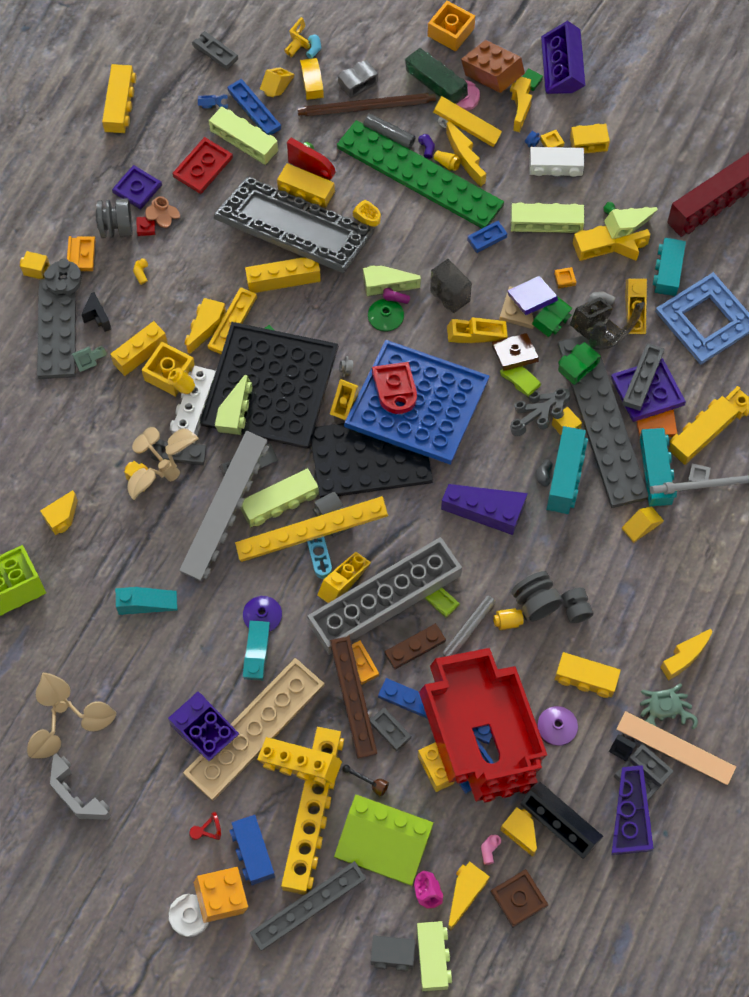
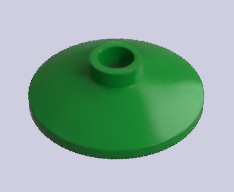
M380 299L370 306L368 320L379 331H393L402 324L404 310L398 302Z

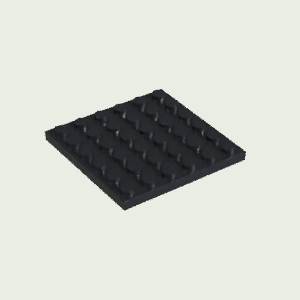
M231 322L202 414L201 426L216 429L215 422L219 406L243 376L247 375L250 382H252L251 394L248 393L249 408L244 414L246 423L245 428L241 429V434L244 435L247 430L269 441L309 449L338 351V344Z

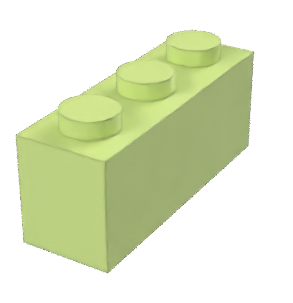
M442 921L417 923L422 992L447 990L448 983H452L451 970H447L446 962H450L449 948L445 949L444 940H448L447 927H443Z

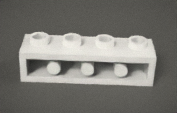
M194 366L193 371L189 372L188 375L193 378L195 388L189 394L182 393V402L176 407L177 416L170 424L172 434L180 429H188L198 436L201 427L200 421L216 371Z

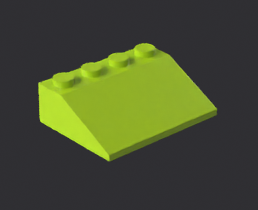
M23 545L0 555V616L46 594L44 586Z
M355 794L334 858L350 864L355 861L358 867L412 886L434 822Z

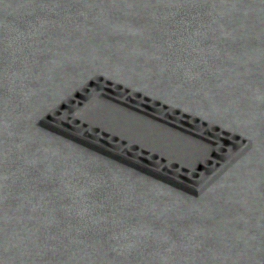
M249 177L245 178L214 214V219L341 273L346 271L374 233V229L366 224L358 223L349 217L341 216L334 211L324 209L317 204H312L300 197H295L286 191L278 190L269 184L261 183Z

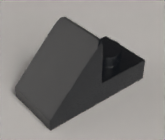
M92 292L82 312L83 322L87 323L95 319L98 327L102 326L104 332L111 330L109 319L95 292Z

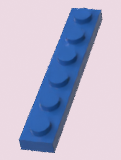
M388 678L385 679L378 698L427 718L418 691ZM489 725L473 728L475 738L489 745L492 738Z

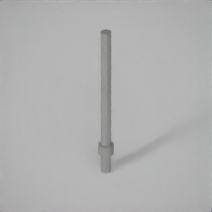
M749 475L675 484L673 482H666L663 485L650 486V493L672 494L675 491L744 484L749 483Z

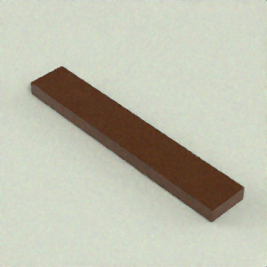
M350 636L332 639L329 642L357 759L376 755L378 753Z

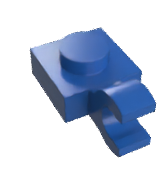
M228 95L198 96V106L212 108V105L217 104L220 108L222 106L226 109L228 104H222L221 100L228 99Z

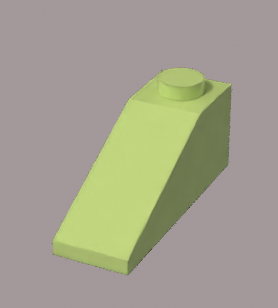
M385 266L363 268V279L367 296L383 294L385 288H391L397 292L417 289L421 286L420 275Z

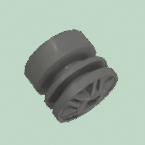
M128 198L116 199L115 207H112L110 200H106V208H104L102 200L97 201L96 224L102 239L107 237V230H109L110 238H113L114 229H118L120 237L133 235L131 208Z
M546 571L534 573L515 585L511 591L513 597L516 598V602L519 605L524 604L521 611L529 622H534L550 615L563 604L564 600L558 590L551 589L553 581L549 579L550 576Z

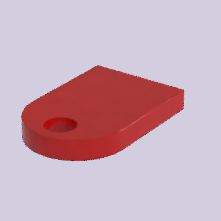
M292 137L287 141L288 162L329 181L334 177L336 173L335 168L324 155Z
M409 362L372 367V375L381 406L394 414H403L412 410L417 401V391ZM403 402L405 405L397 406L395 403Z

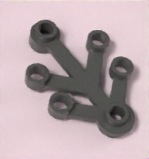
M559 388L553 393L540 394L539 391H534L529 398L535 404H525L524 401L516 402L514 407L517 413L533 412L521 420L515 419L511 422L510 429L512 435H523L526 432L525 425L540 415L541 417L537 420L538 427L540 429L548 428L550 408L555 404L556 407L551 411L553 418H562L564 416L563 406L570 400V391L565 388ZM546 400H548V401L545 402V403H537V402H539V401H546Z

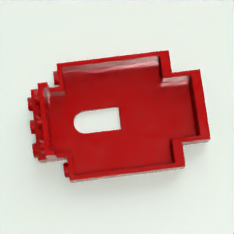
M490 648L436 658L430 665L435 682L425 684L419 691L449 783L457 781L459 784L469 781L476 802L481 800L484 803L490 802L499 796L508 798L516 792H520V794L528 793L537 783L536 773L542 768L541 763L547 756V752L516 666L497 669ZM489 725L499 754V759L496 763H487L482 758L472 730L473 728Z

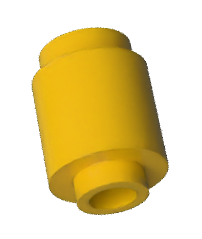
M181 368L170 371L168 383L176 390L184 394H189L194 390L195 383L193 378Z
M521 609L499 610L493 616L494 625L499 630L518 628L519 625L524 623Z

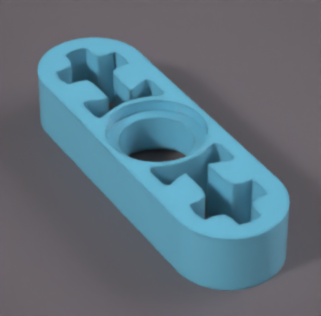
M323 536L317 538L318 542H314V540L307 541L315 574L321 579H325L332 573V565ZM317 547L324 549V553L320 556L313 553V550ZM322 560L324 567L326 568V572H322V570H320V561Z

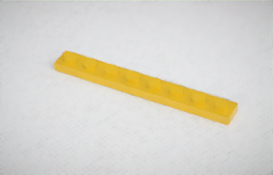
M381 496L235 542L239 560L243 562L389 515L384 498Z

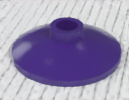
M258 596L251 599L243 610V620L248 628L250 621L270 622L269 632L278 627L282 619V610L279 603L268 596ZM260 610L266 611L263 615L259 614L258 612Z

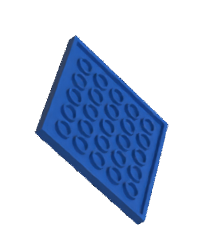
M385 340L372 367L409 362L417 391L416 404L412 410L403 414H394L385 410L380 404L371 368L344 423V427L451 465L490 376ZM403 402L395 403L397 406L405 405Z

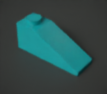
M142 587L115 588L116 609L119 615L178 611L177 591Z

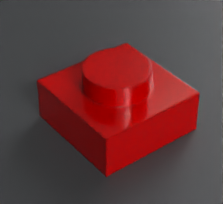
M136 217L137 236L156 235L155 220H147L146 217Z

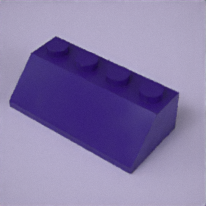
M567 20L541 36L545 91L547 94L574 93L586 86L581 29Z

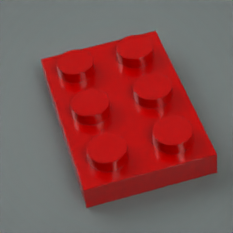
M204 137L172 175L178 181L202 194L232 160L233 154Z

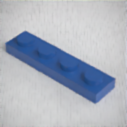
M242 79L227 87L231 96L264 133L272 135L281 130V124Z

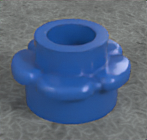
M532 131L527 136L525 143L529 148L531 146L535 147L539 143V133Z

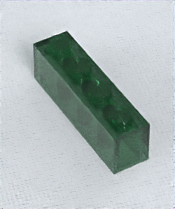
M419 48L405 58L406 71L439 97L443 96L457 104L468 96L467 82L463 78L458 77L451 69L446 68L441 61L433 58L429 52Z

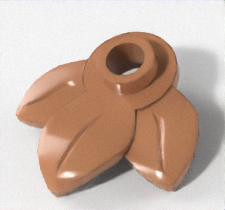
M161 196L156 197L152 201L151 206H148L145 211L147 220H156V223L163 228H168L171 225L172 219L180 218L179 211L169 205L168 200Z

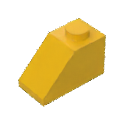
M281 67L267 69L260 90L264 91L265 95L273 98L274 96L282 95L295 74Z
M340 379L330 415L343 420L347 419L358 396L357 385Z
M73 490L40 510L43 519L55 535L67 531L72 525L78 502Z
M516 807L502 824L500 831L533 857L537 846L532 816L525 809L520 810Z

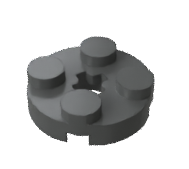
M60 259L50 265L44 272L47 288L54 294L65 293V295H70L77 291L81 285L82 275L79 267L67 259ZM66 275V280H59L60 276Z

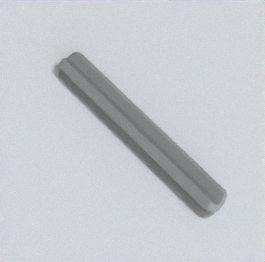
M486 596L443 651L444 657L455 655L494 606L495 600L491 596Z

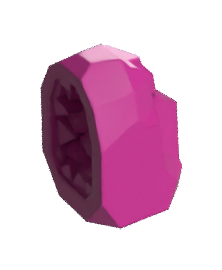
M424 870L416 876L414 883L419 904L427 909L441 905L443 903V893L438 880L429 871Z

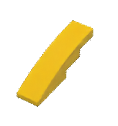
M448 121L446 134L454 153L461 159L463 168L481 187L486 182V172L479 167L480 158L472 151L473 142Z

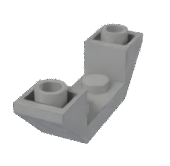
M57 753L54 754L50 785L79 819L108 820L111 818L108 812L110 808L103 800L99 802L94 798L84 806L77 796L73 798L69 794L72 790L64 780L72 774L69 768L71 764L64 756L60 758Z

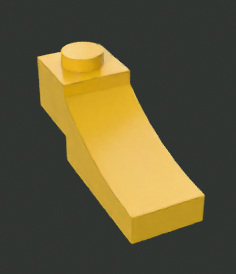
M524 77L517 79L510 88V92H512L511 100H515L517 109L513 131L519 133L532 102V95L529 94L531 79Z

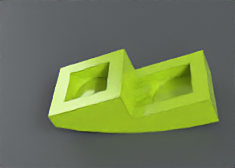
M523 366L505 371L503 369L500 370L502 377L515 385V389L528 397L541 386V382Z

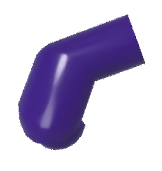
M428 134L420 135L418 142L426 147L424 157L431 159L435 144Z

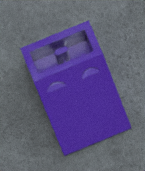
M199 691L168 718L170 725L208 761H211L239 735L233 726Z

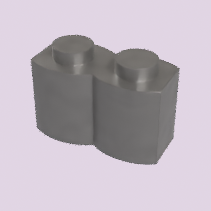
M367 60L356 63L353 68L343 70L338 76V84L349 97H354L363 90L369 89L378 83V73Z

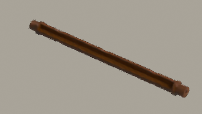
M435 93L412 94L310 105L297 109L298 116L324 115L426 104L436 101Z

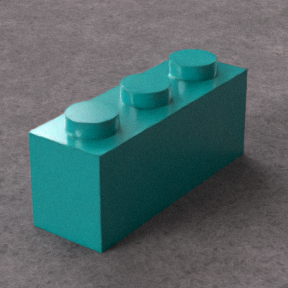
M664 237L663 244H659L657 255L661 256L660 260H656L655 270H658V274H654L653 278L654 293L670 296L677 295L686 241Z

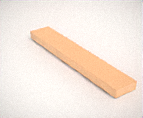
M626 711L616 729L725 785L729 784L736 769V766Z

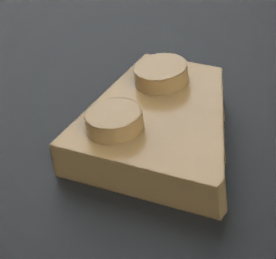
M507 292L499 320L533 329L532 322L534 319L532 313L525 315L508 296Z

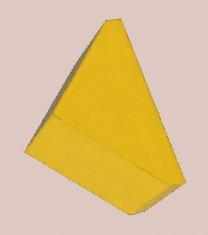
M652 506L642 508L622 527V530L634 543L662 524L664 520Z

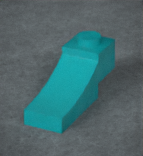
M250 621L244 658V679L264 681L270 622Z

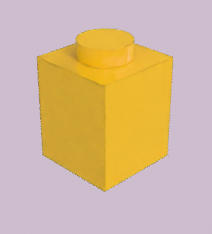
M26 251L25 256L20 260V268L23 275L36 279H45L44 272L50 266L48 257Z
M569 407L563 409L564 416L562 418H553L552 426L560 435L562 434L563 426L581 429L582 422Z

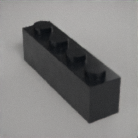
M541 782L530 789L520 803L522 807L582 859L603 838L601 833Z

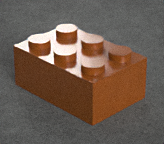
M484 40L461 59L465 76L499 93L503 92L525 74L520 56L487 40Z

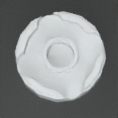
M184 894L176 898L171 904L169 922L173 930L179 935L185 937L197 936L208 927L209 922L203 923L197 895Z

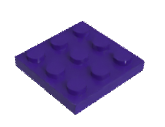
M663 358L660 361L641 410L625 406L633 422L685 406L686 401ZM637 366L611 374V380L622 402Z

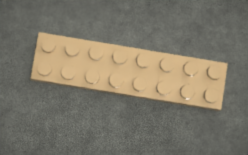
M294 658L231 723L239 735L211 761L206 760L200 755L183 774L209 799L214 801L257 757L265 738L274 739L325 686L324 682L299 660Z

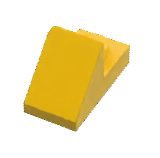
M642 230L614 239L616 242L614 252L636 261L639 255L638 248H643L649 243V230Z

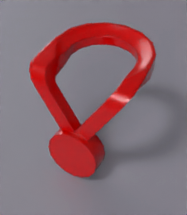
M211 813V817L202 827L193 826L189 831L190 837L193 840H198L203 835L220 840L221 828L217 813ZM214 820L216 834L203 831Z

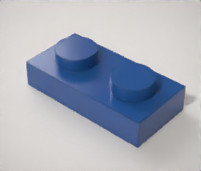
M496 221L469 235L467 240L475 252L478 253L507 238L508 234L500 222Z

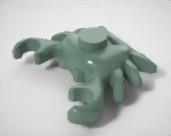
M681 683L668 690L641 691L643 695L651 697L640 703V706L649 704L640 714L641 717H644L648 712L650 713L649 717L645 720L646 722L656 726L655 718L663 721L668 717L675 719L676 715L680 714L682 725L685 724L687 719L693 721L692 729H695L698 724L697 717L683 709V706L688 709L692 708L691 704L680 700L688 698V695L675 693L682 687Z

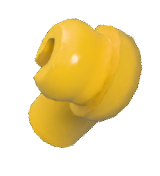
M144 258L137 260L133 268V273L140 285L148 281L144 274V268L148 267V262Z

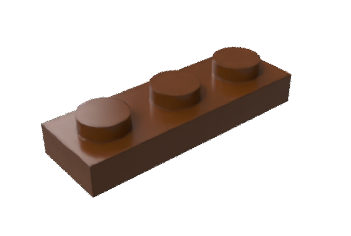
M435 623L387 649L384 654L395 670L445 643L446 639Z

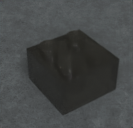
M446 259L431 270L430 291L442 301L446 309H450L455 313L470 302L472 282L449 259Z

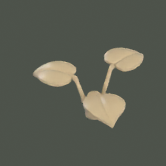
M147 428L143 434H140L135 439L132 445L135 453H143L150 448L160 463L158 465L159 471L153 468L148 470L141 468L130 477L128 492L133 500L153 483L156 474L161 478L165 477L170 482L178 478L180 471L174 463L172 455L197 441L199 438L188 429H180L170 436L168 445L165 447L169 460H163L152 446L160 439V433L156 428Z
M43 672L35 694L40 704L53 707L51 709L52 729L50 733L42 729L32 735L27 746L28 756L31 758H47L59 751L61 740L58 736L54 735L56 712H65L70 707L78 717L83 718L81 721L82 728L88 731H99L111 724L116 717V711L106 703L92 702L85 707L84 714H81L72 705L71 701L67 700L70 696L69 685L63 679Z

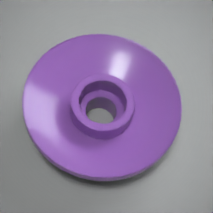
M554 706L542 712L538 719L537 727L541 738L545 742L555 746H562L574 739L578 730V723L570 710ZM560 721L562 726L557 727L555 722Z

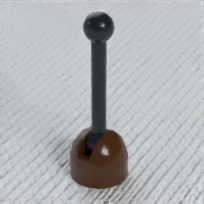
M344 765L342 768L343 772H349L371 784L373 792L381 797L389 786L388 781L381 778L373 781L350 769L349 765Z

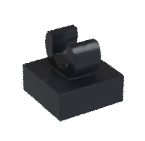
M618 734L609 752L627 762L636 746L635 740L632 739L630 741L625 738L624 734Z

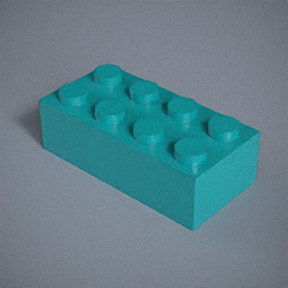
M563 426L546 510L569 514L570 508L575 507L588 438H585L586 430Z

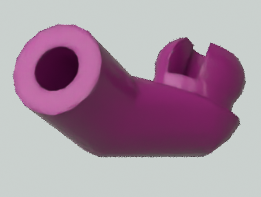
M391 288L383 290V298L387 301L408 304L410 301L409 295L395 292Z

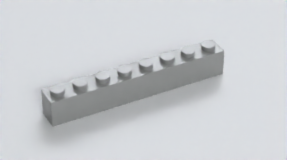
M246 430L179 570L181 573L200 582L204 578H208L211 572L209 566L212 561H216L220 553L217 549L220 543L224 544L228 533H226L228 526H233L236 519L234 514L237 508L241 509L245 500L242 497L245 491L249 492L253 481H251L253 474L257 475L261 467L259 461L262 456H266L269 450L266 439Z

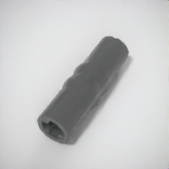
M368 114L364 120L363 126L408 149H411L416 138L414 135L372 114Z

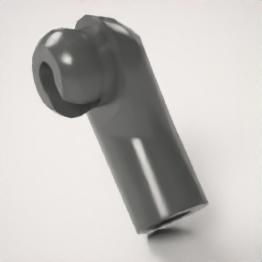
M546 459L536 470L537 481L544 487L551 483L548 471L553 466V463L549 459Z

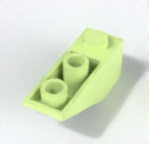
M657 207L614 209L609 213L604 222L611 238L615 239L635 232L648 222L658 209Z
M247 375L243 376L218 408L215 427L220 433L241 435V429L245 428L246 419L244 414L249 408V400L247 398L248 393L251 394L252 382H250Z

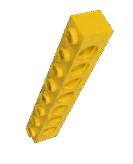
M317 727L312 749L322 752L323 749L330 748L332 750L331 754L337 757L338 750L342 751L344 745L341 731ZM308 778V781L305 780L281 885L283 891L305 895L308 889L312 890L314 877H311L312 869L316 870L318 857H315L316 850L321 849L323 837L320 836L321 829L326 827L327 817L324 814L325 809L330 808L332 797H329V791L334 789L335 782L334 785L329 783L321 785L314 782V779ZM322 787L324 791L321 794H315L313 789ZM313 806L320 809L317 814H311L308 810ZM312 826L315 828V832L306 834L304 829ZM303 846H308L311 849L306 855L299 852ZM303 866L306 868V872L303 875H298L295 873V869Z

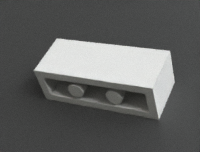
M530 147L529 175H564L572 177L583 175L584 148Z

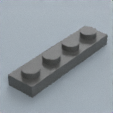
M646 344L622 405L641 410L663 357L664 348Z

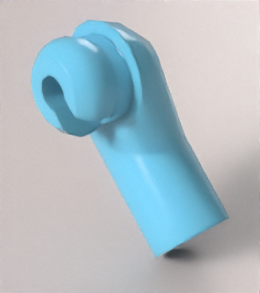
M315 34L310 35L308 38L311 48L306 52V56L309 59H312L321 50L320 38Z

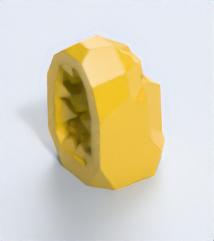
M363 200L354 208L353 217L361 223L372 227L378 226L381 223L379 209L369 201Z

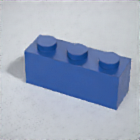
M252 815L231 822L233 829L229 831L233 842L237 841L239 845L236 852L239 861L243 860L246 867L242 869L245 880H250L251 885H255L275 878L256 816Z

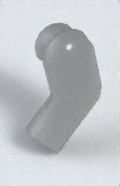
M603 291L593 292L589 295L588 302L592 305H597L599 300L613 305L616 297Z

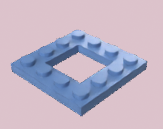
M714 272L658 306L655 310L700 365L749 334V312ZM710 298L730 323L704 338L686 318L684 313Z

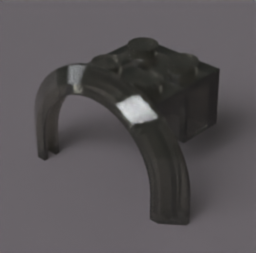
M601 297L577 307L570 326L584 336L593 349H609L621 342L634 328L644 308V302L636 304L630 319L622 329L609 319L613 307Z

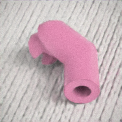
M496 834L490 835L481 845L484 865L494 863L492 852L501 844V838Z

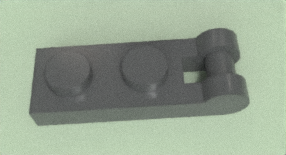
M206 31L200 34V38L192 41L195 49L202 51L226 70L238 60L236 53Z
M159 439L153 444V447H155V450L163 460H169L168 455L162 453V449H165L168 441ZM191 444L172 455L174 463L204 465L207 447L206 445ZM152 452L151 459L159 461V459Z

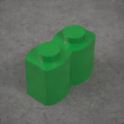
M558 297V301L545 306L540 311L532 325L547 337H550L552 334L556 335L562 328L560 324L562 322L566 324L572 316L570 312L573 308Z
M587 343L577 344L572 349L571 354L565 355L559 360L558 372L575 385L600 363L601 356Z

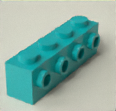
M664 428L642 429L639 440L649 506L672 505L674 498H677V491L672 494L650 493V486L663 485V483L674 480V470L670 469L672 456L671 452H668L667 446H669V436L665 435Z

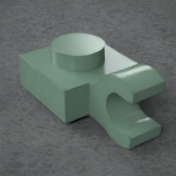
M100 346L91 351L90 347H87L72 355L78 370L81 372L97 365L95 360L106 356L107 353L105 348Z

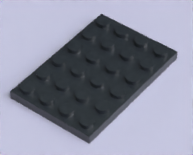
M344 423L319 426L314 429L311 445L320 498L332 492H335L337 496H345L433 483L430 461L427 456L344 427Z

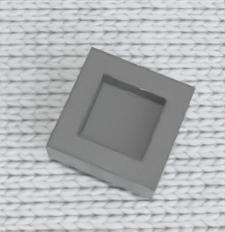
M692 463L688 482L708 480L711 468Z

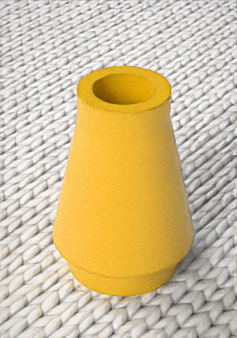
M439 150L434 154L433 159L449 171H456L459 168L461 159L457 154L441 152Z

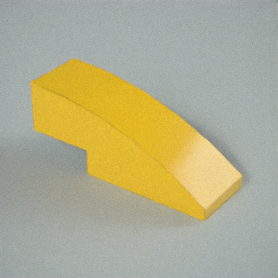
M317 58L300 60L306 99L324 98Z
M472 317L469 321L452 319L447 325L448 342L482 343L508 338L506 321Z
M711 629L676 645L675 655L664 660L661 665V669L668 681L686 670L698 658L713 632Z

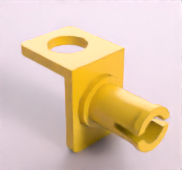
M302 17L289 30L293 41L284 51L290 57H293L300 47H304L307 50L311 48L309 41L299 35L306 26Z

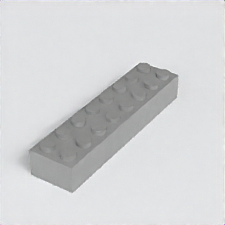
M439 537L307 615L308 624L328 655L332 654L330 640L350 636L351 642L426 596L431 595L461 577L462 566L443 539Z

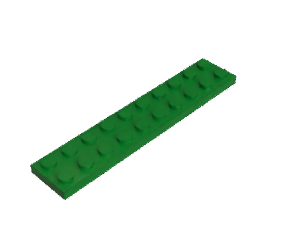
M357 120L337 143V149L481 229L490 225L504 206L503 200L414 151L363 126V123Z

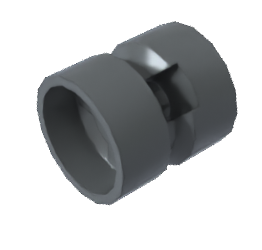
M574 588L561 595L564 600V607L568 608L566 614L570 623L583 622L593 616L594 613L590 603H587L588 596L584 588Z

